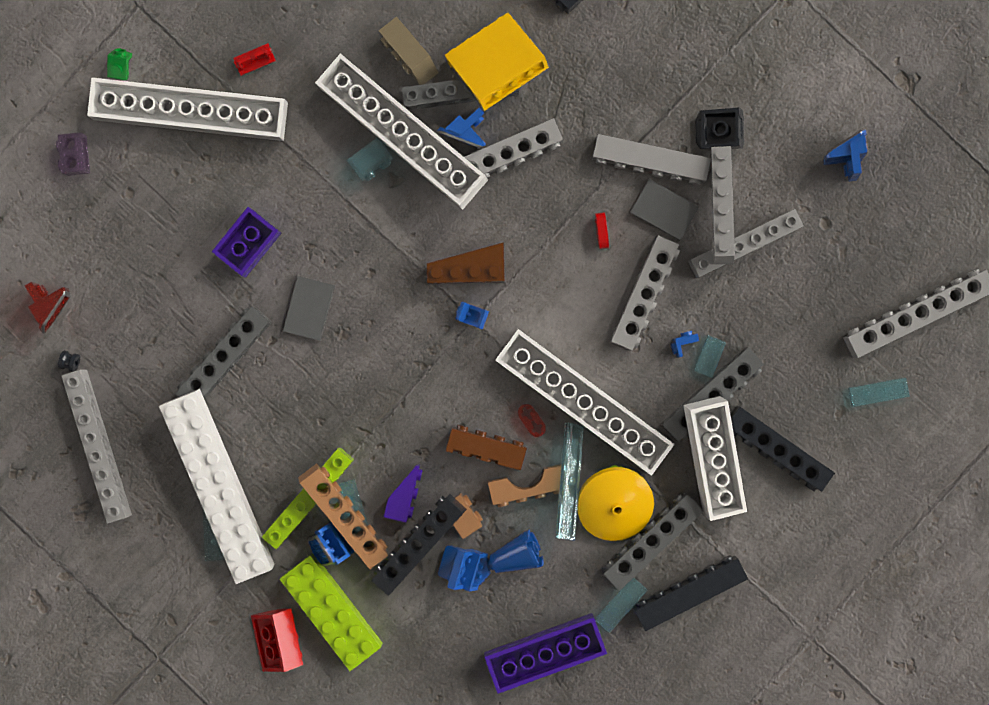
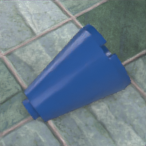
M527 530L492 553L488 564L492 571L501 573L540 568L544 565L543 556L539 557L541 548L534 533H530V530Z

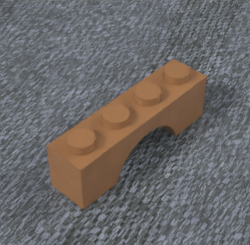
M563 464L543 468L540 480L535 485L527 488L515 486L507 477L488 481L492 503L497 505V507L507 506L509 501L516 500V503L527 501V497L535 496V499L542 498L548 492H553L554 494L565 492L564 489L568 488Z

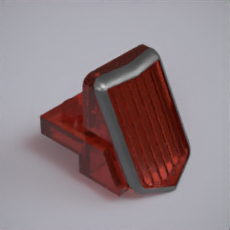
M30 282L25 285V288L35 303L28 306V308L39 323L40 331L44 334L69 299L70 290L62 287L49 295L43 285Z

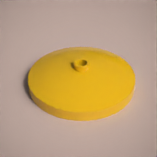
M622 467L607 468L593 474L582 485L577 497V512L582 525L592 535L609 541L627 539L640 532L649 522L654 509V497L647 481L637 472Z

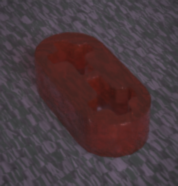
M530 404L521 405L518 409V415L527 430L534 437L542 436L545 433L546 426L536 410ZM524 407L532 410L530 412L531 420L527 416L521 415ZM532 421H535L537 425H542L540 433L537 431L532 432L534 428L531 423Z

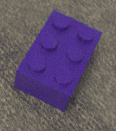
M247 207L212 250V253L238 274L247 277L282 233L253 209Z

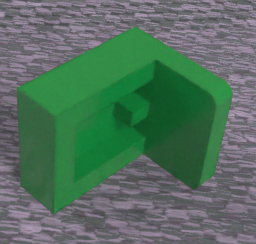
M121 48L114 49L107 55V77L126 81L129 78V60L132 58V53L126 52L125 49Z

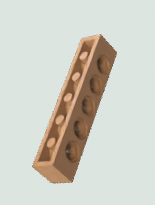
M316 463L298 477L300 484L369 569L373 568L388 556L386 551L388 546L382 538L379 540L376 538V531L370 524L367 526L364 523L365 517L362 513L352 508L354 504L347 495L344 497L340 493L342 489L336 481L332 483L328 478L330 474L324 466L320 468ZM321 483L327 484L323 490L317 489V486ZM338 498L337 503L329 504L330 499ZM343 513H350L348 518H340ZM355 527H361L358 533L352 532ZM367 541L373 542L369 547L363 546Z

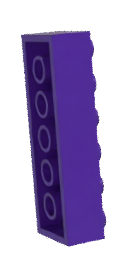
M590 613L484 652V658L497 694L603 656L607 652L594 616Z

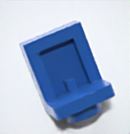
M461 302L457 308L455 319L483 329L489 311Z
M692 331L680 333L681 337L673 339V343H671L673 355L676 354L677 358L683 357L681 345L699 341L698 333L692 334Z

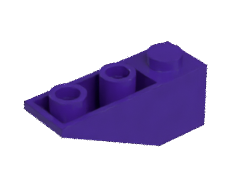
M420 464L414 467L390 495L384 518L407 522L408 518H412L414 507H411L412 499L416 500L418 488H415L417 480H421L423 471L419 469Z

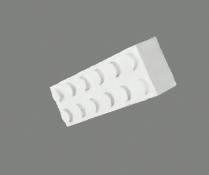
M719 396L683 405L703 515L710 521L747 512L728 401Z

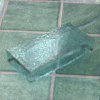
M707 335L694 371L712 378L726 342Z

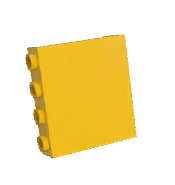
M509 13L499 17L496 21L445 54L449 66L453 67L478 99L484 111L549 68L545 56Z

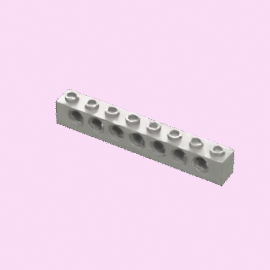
M973 270L968 273L969 277L963 280L959 277L951 281V285L946 288L943 285L934 289V294L932 295L924 294L916 298L917 302L913 304L908 302L899 306V311L894 313L889 311L881 315L882 319L878 321L872 319L864 323L865 327L861 329L856 327L847 332L848 335L843 337L852 357L859 358L989 295L988 271ZM968 283L973 285L972 292H969L967 289ZM951 291H954L956 294L954 301L950 298ZM935 299L939 302V307L937 309L933 307V301ZM917 308H920L922 311L920 317H917L915 314ZM900 316H902L905 320L903 326L899 325L898 318ZM883 324H885L888 329L886 334H883L881 332V326ZM866 332L870 335V341L868 343H866L863 339V336Z
M78 370L62 375L107 524L129 517L132 513L88 371Z

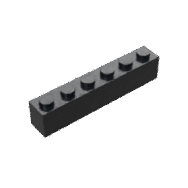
M726 556L721 559V563L708 565L704 568L703 572L689 575L687 577L688 580L682 583L680 581L670 585V589L664 592L663 590L657 591L653 594L652 598L638 601L633 609L645 632L748 580L739 559L736 556Z

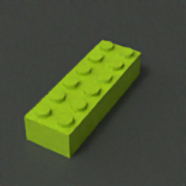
M313 553L280 578V581L349 671L353 670L381 648L382 641Z

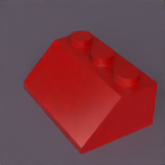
M291 608L276 609L251 615L263 672H286L303 665L302 652L300 651L298 634Z

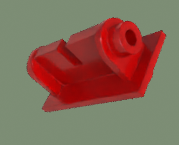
M269 43L233 58L234 64L241 76L276 61Z

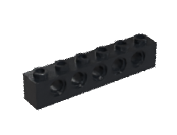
M736 406L730 414L735 437L738 434L743 438L742 442L750 448L752 446L758 448L759 451L757 453L766 459L771 457L775 460L774 465L782 470L786 468L791 471L789 475L799 481L801 478L806 482L805 486L813 492L815 490L822 492L835 474V472L740 406ZM745 423H749L751 427L748 433L742 431V426ZM761 434L766 436L764 444H759L758 437ZM777 445H780L782 448V452L779 455L774 454V448ZM796 456L798 460L795 466L790 465V458ZM812 467L813 474L807 477L805 471L807 468Z
M451 494L446 498L442 496L435 503L437 508L434 511L429 510L423 517L424 523L421 526L417 523L410 531L413 535L409 539L405 537L399 543L400 549L397 553L394 551L390 553L386 558L388 563L385 566L380 565L373 572L376 576L371 581L388 596L467 510ZM438 513H445L447 520H442ZM426 526H431L434 529V533L427 532ZM414 540L420 541L422 547L415 546ZM402 554L408 555L409 561H405L402 558ZM389 567L395 568L397 574H392Z

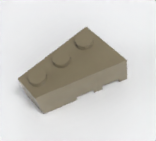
M397 16L379 30L382 36L380 39L386 49L390 47L392 50L391 54L396 61H401L403 69L408 75L411 74L419 85L427 83L439 73L430 55Z

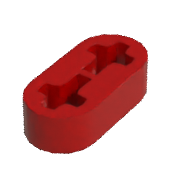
M605 212L595 213L599 249L609 248L606 215Z

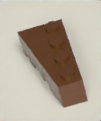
M504 242L427 263L428 284L505 282Z
M458 424L457 428H452L446 452L452 453L456 451L462 456H474L482 461H493L501 466L521 470L527 447L523 446L524 442L513 440L512 443L507 442L505 437L494 435V438L486 436L487 432L476 430L474 433L468 431L469 427Z

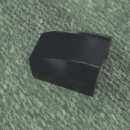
M741 108L699 111L695 123L696 144L700 149L731 146V149L743 148L744 116Z

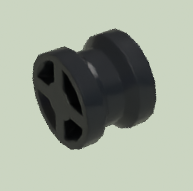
M62 351L58 360V368H66L70 372L76 371L80 363V355L76 353L72 355L69 351Z

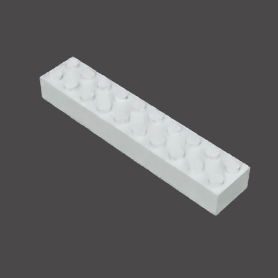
M341 53L315 82L323 92L461 209L466 207L488 181L486 175Z
M91 78L87 116L96 121L284 141L288 103L283 98Z
M519 329L495 360L651 476L674 446V443Z
M200 389L163 403L159 408L235 583L238 584L272 570L275 563L265 540L262 538L263 535Z

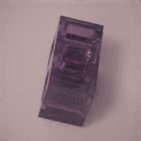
M81 132L58 135L56 148L60 153L58 167L61 173L67 176L90 174L87 136ZM74 141V147L69 149V142ZM76 159V166L71 169L70 163Z

